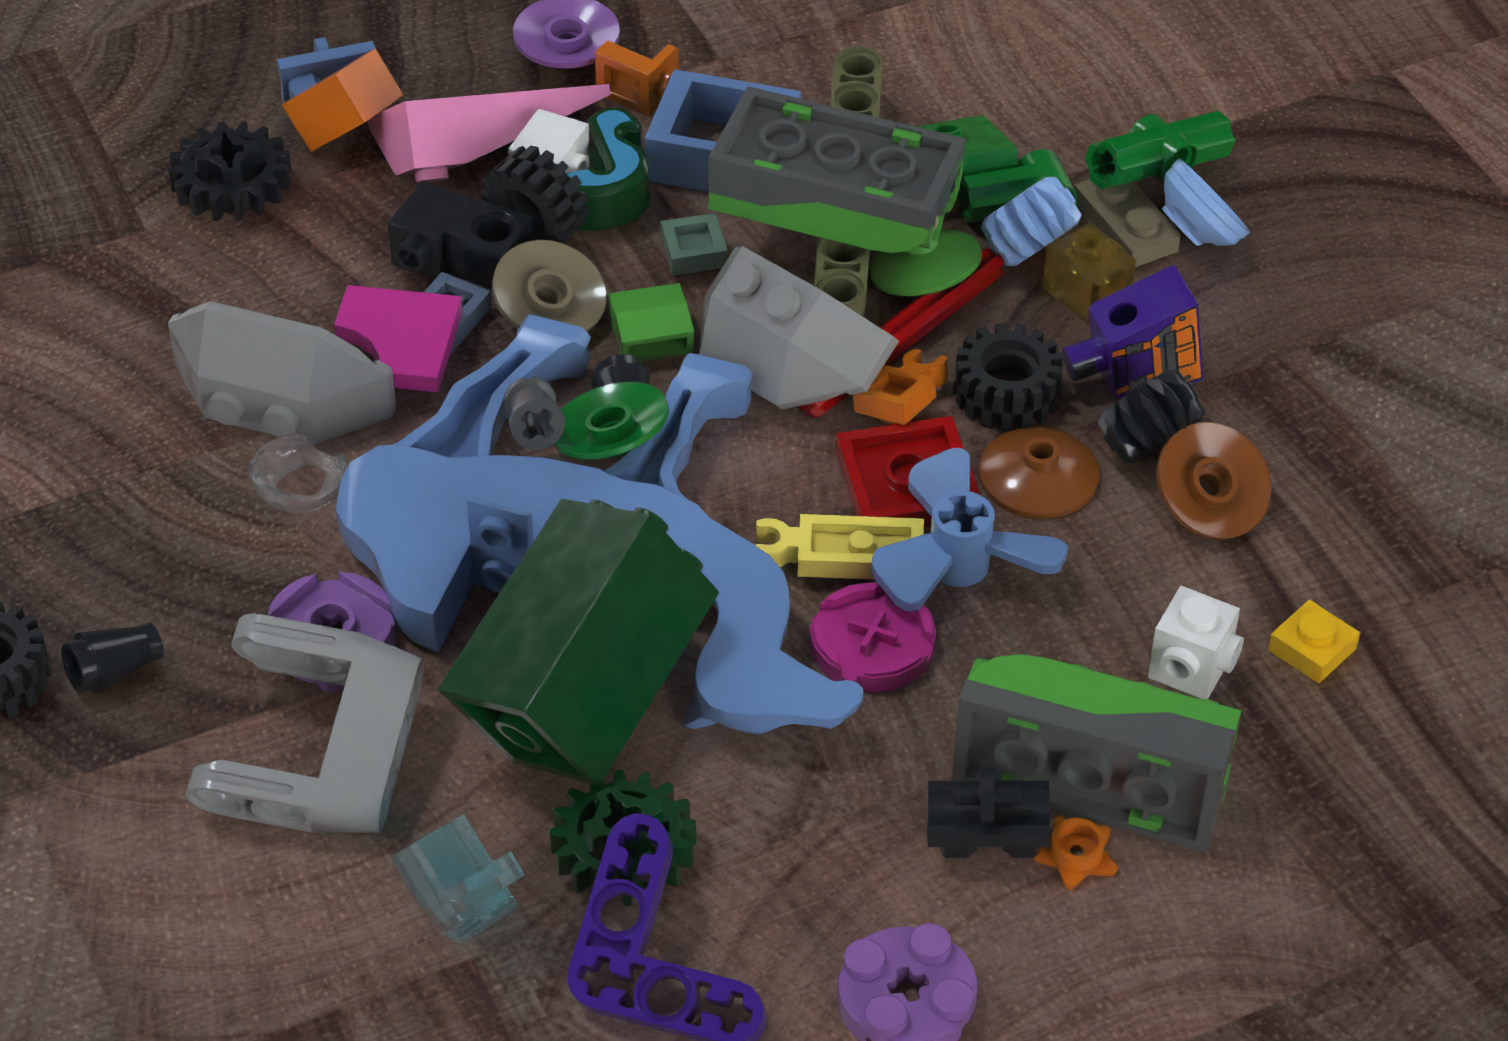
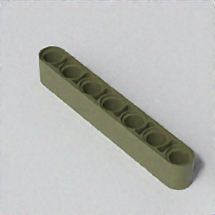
M850 46L836 54L830 106L880 118L883 60L877 51L864 46ZM818 237L814 286L864 318L866 316L870 250Z

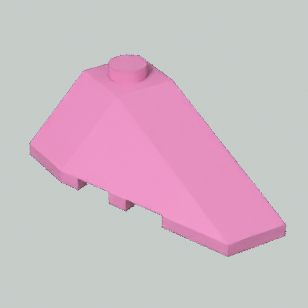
M609 84L404 101L379 112L368 120V126L395 176L415 174L416 183L421 181L426 183L449 179L448 170L469 163L513 142L538 109L567 116L611 95Z

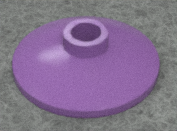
M540 0L525 8L518 15L513 25V39L517 49L529 60L553 68H577L595 63V51L607 40L617 44L620 37V27L616 15L607 6L595 0Z

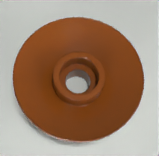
M1200 422L1188 425L1186 429L1182 428L1166 442L1158 459L1157 483L1164 504L1181 525L1199 536L1214 540H1229L1240 537L1256 527L1268 510L1272 487L1266 462L1256 446L1247 437L1229 426L1213 422ZM1199 480L1209 485L1211 495L1202 488Z
M1024 427L1006 432L995 438L985 448L979 463V479L987 496L1002 509L1031 519L1060 518L1080 510L1094 497L1099 484V465L1089 447L1073 435L1053 428Z

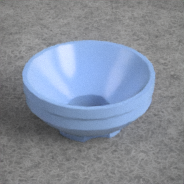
M1179 158L1172 164V167L1165 174V206L1162 210L1197 246L1203 243H1213L1216 246H1231L1244 239L1250 233L1249 229L1234 211L1183 160Z

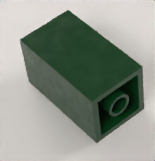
M561 498L437 690L513 763L600 786L715 601L719 591L701 572L704 568L701 561L690 552L679 548L667 534L669 527L666 522L655 513L640 507L635 508L634 511L617 509L595 499L591 500L590 503Z

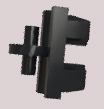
M980 766V781H928V847H939L941 854L945 858H968L977 851V847H1003V851L1007 852L1012 858H1035L1039 853L1040 847H1050L1049 780H995L994 766Z

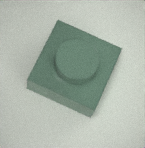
M716 213L660 221L661 241L672 276L720 269L727 261L728 249Z

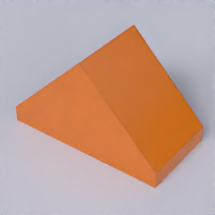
M374 48L281 104L309 152H312L365 123L404 95Z

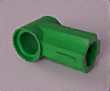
M1038 149L1021 157L1018 165L1013 168L963 176L958 195L961 213L966 224L984 221L987 216L1045 177H1057L1063 187L1069 189L1076 200V205L1077 194L1059 156L1051 150Z

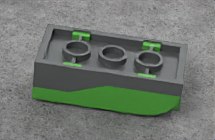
M747 86L708 157V209L873 251L897 253L913 250L918 246L933 249L940 235L945 213L952 210L959 192L966 139Z
M1023 654L1000 656L991 660L977 657L959 697L952 781H980V766H994L995 780H1049L1051 810L1207 853L1226 794L1231 764L1228 763L1236 741L1242 710L1220 705L1212 700L1186 696L1154 687L1145 682H1134L1093 671L1081 665L1067 664L1049 658Z

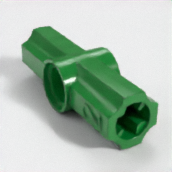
M1219 111L1167 123L1157 114H1148L1138 120L1129 130L1128 134L1091 143L1084 160L1088 165L1089 179L1101 190L1152 176L1164 184L1166 172L1179 158L1190 168H1193L1196 164L1230 156L1236 140L1232 135L1231 120Z

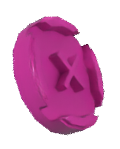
M878 583L854 584L829 594L819 605V612L812 618L810 625L809 644L814 662L827 678L833 681L851 680L857 682L864 692L877 693L898 690L918 680L931 665L936 644V628L932 613L925 605L917 611H906L899 608Z

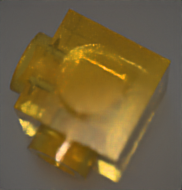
M1090 222L1069 234L1061 235L1051 244L1047 245L1043 288L1086 325H1090L1088 309L1094 302L1133 284L1136 259L1128 254L1116 240L1110 239Z

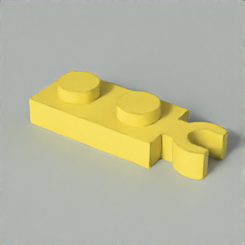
M800 514V527H789L778 519L764 518L756 521V543H772V545H755L770 555L779 567L787 563H798L797 577L875 580L872 574V557L874 552L880 547L924 535V519Z

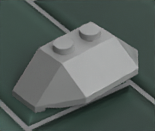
M744 246L734 248L704 295L699 355L746 366L753 374L752 383L749 387L750 390L781 409L825 401L844 393L853 395L867 392L899 342L895 337L821 289Z
M212 301L193 307L183 314L177 313L168 322L175 366L206 419L218 421L225 425H235L271 434L282 439H292L315 445L390 419L397 410L392 367L379 360L372 362L357 347L322 327Z

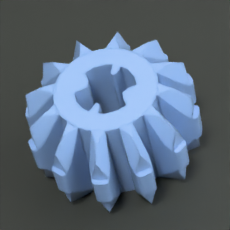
M1045 177L987 216L982 223L981 230L988 239L986 243L994 254H1000L1006 266H1017L1078 225L1082 214L1075 205L1076 200L1067 187L1064 188L1057 177Z

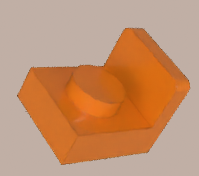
M608 40L595 51L596 85L609 84L611 95L606 98L648 117L657 110L674 69L680 70L679 48L670 44L662 49L653 59Z

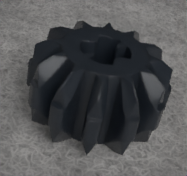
M1167 370L1151 378L1106 408L1101 413L1097 423L1105 434L1103 438L1112 452L1116 451L1123 463H1136L1163 447L1182 428L1186 429V426L1201 421L1205 409L1198 400L1199 394L1191 382H1187L1179 370Z

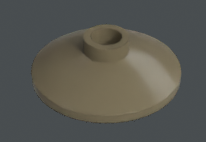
M533 240L513 247L500 259L492 280V292L495 303L504 318L517 330L523 320L531 314L580 326L588 333L597 325L606 306V287L596 266L578 250L556 241ZM539 297L548 299L552 304L540 300Z

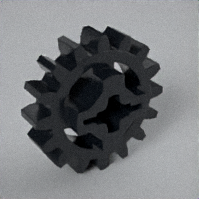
M224 122L218 123L217 130L213 131V133L199 128L197 129L198 140L193 141L182 138L179 141L181 152H171L169 156L171 167L168 168L171 190L176 192L177 203L180 206L191 204L192 215L195 216L210 210L212 211L213 221H219L224 213L233 214L236 221L243 220L244 212L249 209L261 215L265 213L263 202L268 201L279 204L282 201L280 190H288L291 187L290 174H292L289 150H284L283 139L280 136L269 139L268 128L264 126L255 132L248 131L247 122H241L236 130L228 128Z

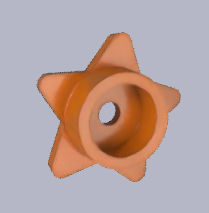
M1056 816L1054 818L1050 847H1040L1038 855L1033 858L1036 862L1056 868L1063 886L1067 890H1073L1087 875L1111 877L1118 870L1117 864L1104 850L1111 833V828L1107 825L1098 826L1084 818L1066 819L1062 816ZM1080 849L1083 853L1081 855H1073L1071 850Z

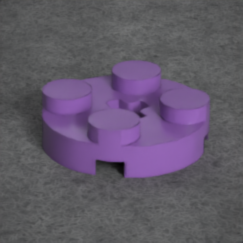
M338 572L339 580H325L318 582L317 574L302 577L285 587L274 598L269 607V616L316 625L324 623L330 627L341 622L344 623L342 625L343 630L362 633L392 646L396 643L395 621L385 591L372 580L358 574ZM295 677L309 683H317L319 688L327 692L344 690L342 685Z
M928 923L918 927L887 928L870 934L864 939L856 940L846 948L844 963L838 979V1008L847 1029L860 1041H866V1037L871 1041H957L962 1036L963 1027L973 1017L976 1008L977 977L970 959L960 947L951 942L950 934L943 927ZM903 982L914 983L921 987L918 1000L907 1001L903 993L891 994L889 990L894 989L898 983Z

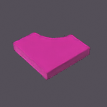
M347 285L334 323L335 335L348 343L358 345L371 354L375 361L379 360L392 367L394 388L439 393L463 312L462 296Z

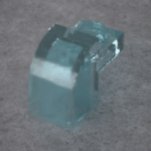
M465 814L446 823L391 856L419 906L443 934L454 942L463 943L519 909L507 886L525 876L524 872L511 851L491 860Z

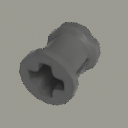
M533 377L530 379H518L508 387L504 394V411L509 420L512 436L517 443L531 450L545 449L556 443L564 432L565 420L561 408L556 403V394L551 385L539 377Z

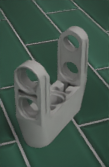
M263 614L243 615L238 620L231 643L233 650L238 655L251 661L263 671L344 686L319 778L219 759L193 768L185 794L188 802L210 813L311 833H380L387 818L421 691L424 672L423 658L358 632Z

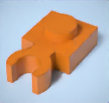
M913 349L903 356V366L900 368L884 365L867 392L853 394L854 412L879 418L887 424L906 425L936 399V388L948 381L947 356L941 355L931 363L922 364V351Z

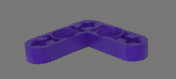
M635 813L623 817L613 826L608 836L568 968L567 982L570 992L584 1008L594 1013L698 1041H757L766 1027L767 1012L762 999L751 986L738 980L644 956L672 861L673 845L668 832L656 818L647 814ZM641 832H648V838L657 847L654 855L649 853L642 855L636 874L641 881H649L646 889H642L629 880L612 879L616 871L625 877L629 876L632 856L623 846L626 840L638 841ZM619 895H627L636 899L640 910L639 917L632 927L624 931H612L604 926L602 913L609 900ZM602 963H609V971L615 978L634 984V970H643L634 989V1007H624L630 996L624 990L613 987H604L599 997H593V988L584 981L587 971L598 973ZM664 979H675L681 982L686 989V1001L683 1007L676 1014L670 1016H660L652 1012L648 1003L652 987L658 981ZM700 988H711L705 996L709 1004L723 1008L731 1007L734 998H743V1007L752 1015L749 1024L739 1022L735 1026L733 1033L725 1032V1023L719 1016L701 1011V1025H692L691 1022L700 1008Z

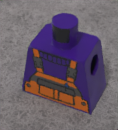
M1175 265L1156 272L1094 302L1088 309L1091 338L1062 348L1064 364L1072 381L1075 382L1101 373L1113 397L1119 399L1167 370H1179L1187 382L1194 383L1203 380L1198 303Z

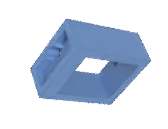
M674 69L644 138L645 153L650 160V181L708 192V157L717 142L687 137L693 120L727 125L747 86L801 99V91Z

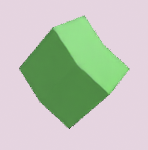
M680 283L608 293L610 323L616 338L619 354L633 355L639 358L640 361L693 353L694 329Z

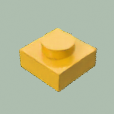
M1309 599L1271 633L1268 651L1319 684L1357 649L1360 632Z

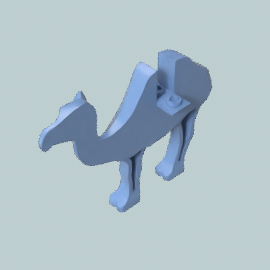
M529 314L517 330V337L506 349L480 369L453 384L441 408L434 417L393 445H378L349 463L340 482L336 505L338 528L344 543L353 555L370 568L380 580L382 589L388 597L394 621L401 631L413 642L439 653L474 584L487 587L497 593L501 592L561 498L590 503L591 500L595 499L603 501L613 508L634 511L635 508L640 507L658 515L668 525L669 530L667 534L679 548L690 552L701 561L704 567L701 572L719 591L718 596L713 602L718 612L717 624L697 662L694 694L682 720L684 726L696 729L719 723L738 731L756 735L790 724L819 726L831 729L840 725L846 718L855 713L863 703V688L857 682L851 680L833 681L806 667L780 650L790 614L789 589L783 570L770 555L756 545L709 518L698 504L686 499L678 489L676 480L687 466L693 439L706 420L735 419L747 413L752 401V392L749 387L752 383L753 374L744 365L699 354H687L680 366L679 373L672 380L665 396L669 406V415L663 427L651 439L628 451L622 459L604 471L594 467L544 457L493 455V449L507 418L504 411V394L508 387L521 378L539 377L548 383L562 378H580L584 375L592 356L587 349L591 336L583 327Z

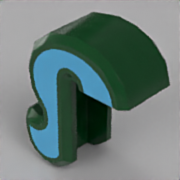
M606 108L594 113L586 121L589 124V134L594 143L590 148L592 168L567 173L569 177L578 176L582 183L576 189L577 191H586L589 199L584 204L590 207L589 215L585 218L587 222L579 229L580 231H601L616 228L635 221L649 207L650 160L642 149V126L632 113L620 108Z

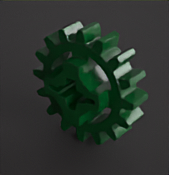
M623 769L615 771L613 783L604 784L602 781L600 786L589 784L590 791L586 794L572 787L567 791L568 807H555L553 811L554 828L550 829L551 854L556 855V870L559 876L572 875L573 891L579 893L586 890L590 885H594L605 845L613 826L623 817L634 813L652 816L664 826L673 845L672 861L665 883L674 887L681 883V867H692L694 863V845H697L696 820L690 819V802L688 799L674 801V785L671 782L664 783L655 789L651 787L650 773L644 771L636 782H627ZM641 832L638 841L626 840L623 846L632 856L629 876L625 877L616 871L612 879L629 880L642 889H646L649 881H641L636 874L642 855L648 853L654 855L657 847L648 838V832ZM621 895L624 906H631L634 898Z

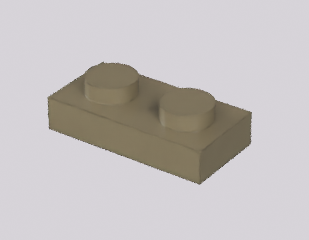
M1090 179L1074 184V190L1077 194L1076 206L1130 269L1179 252L1180 233L1134 181L1103 190L1097 187Z

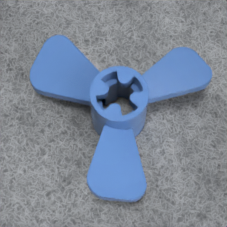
M951 448L920 461L909 473L908 490L932 516L930 533L880 547L874 552L872 557L873 577L885 593L899 608L906 611H917L924 605L939 582L955 587H966L984 579L989 571L991 555L1040 574H1055L1063 567L1067 558L1068 546L1062 540L1054 537L993 531L995 512L991 503L983 496L969 492V453L962 448Z

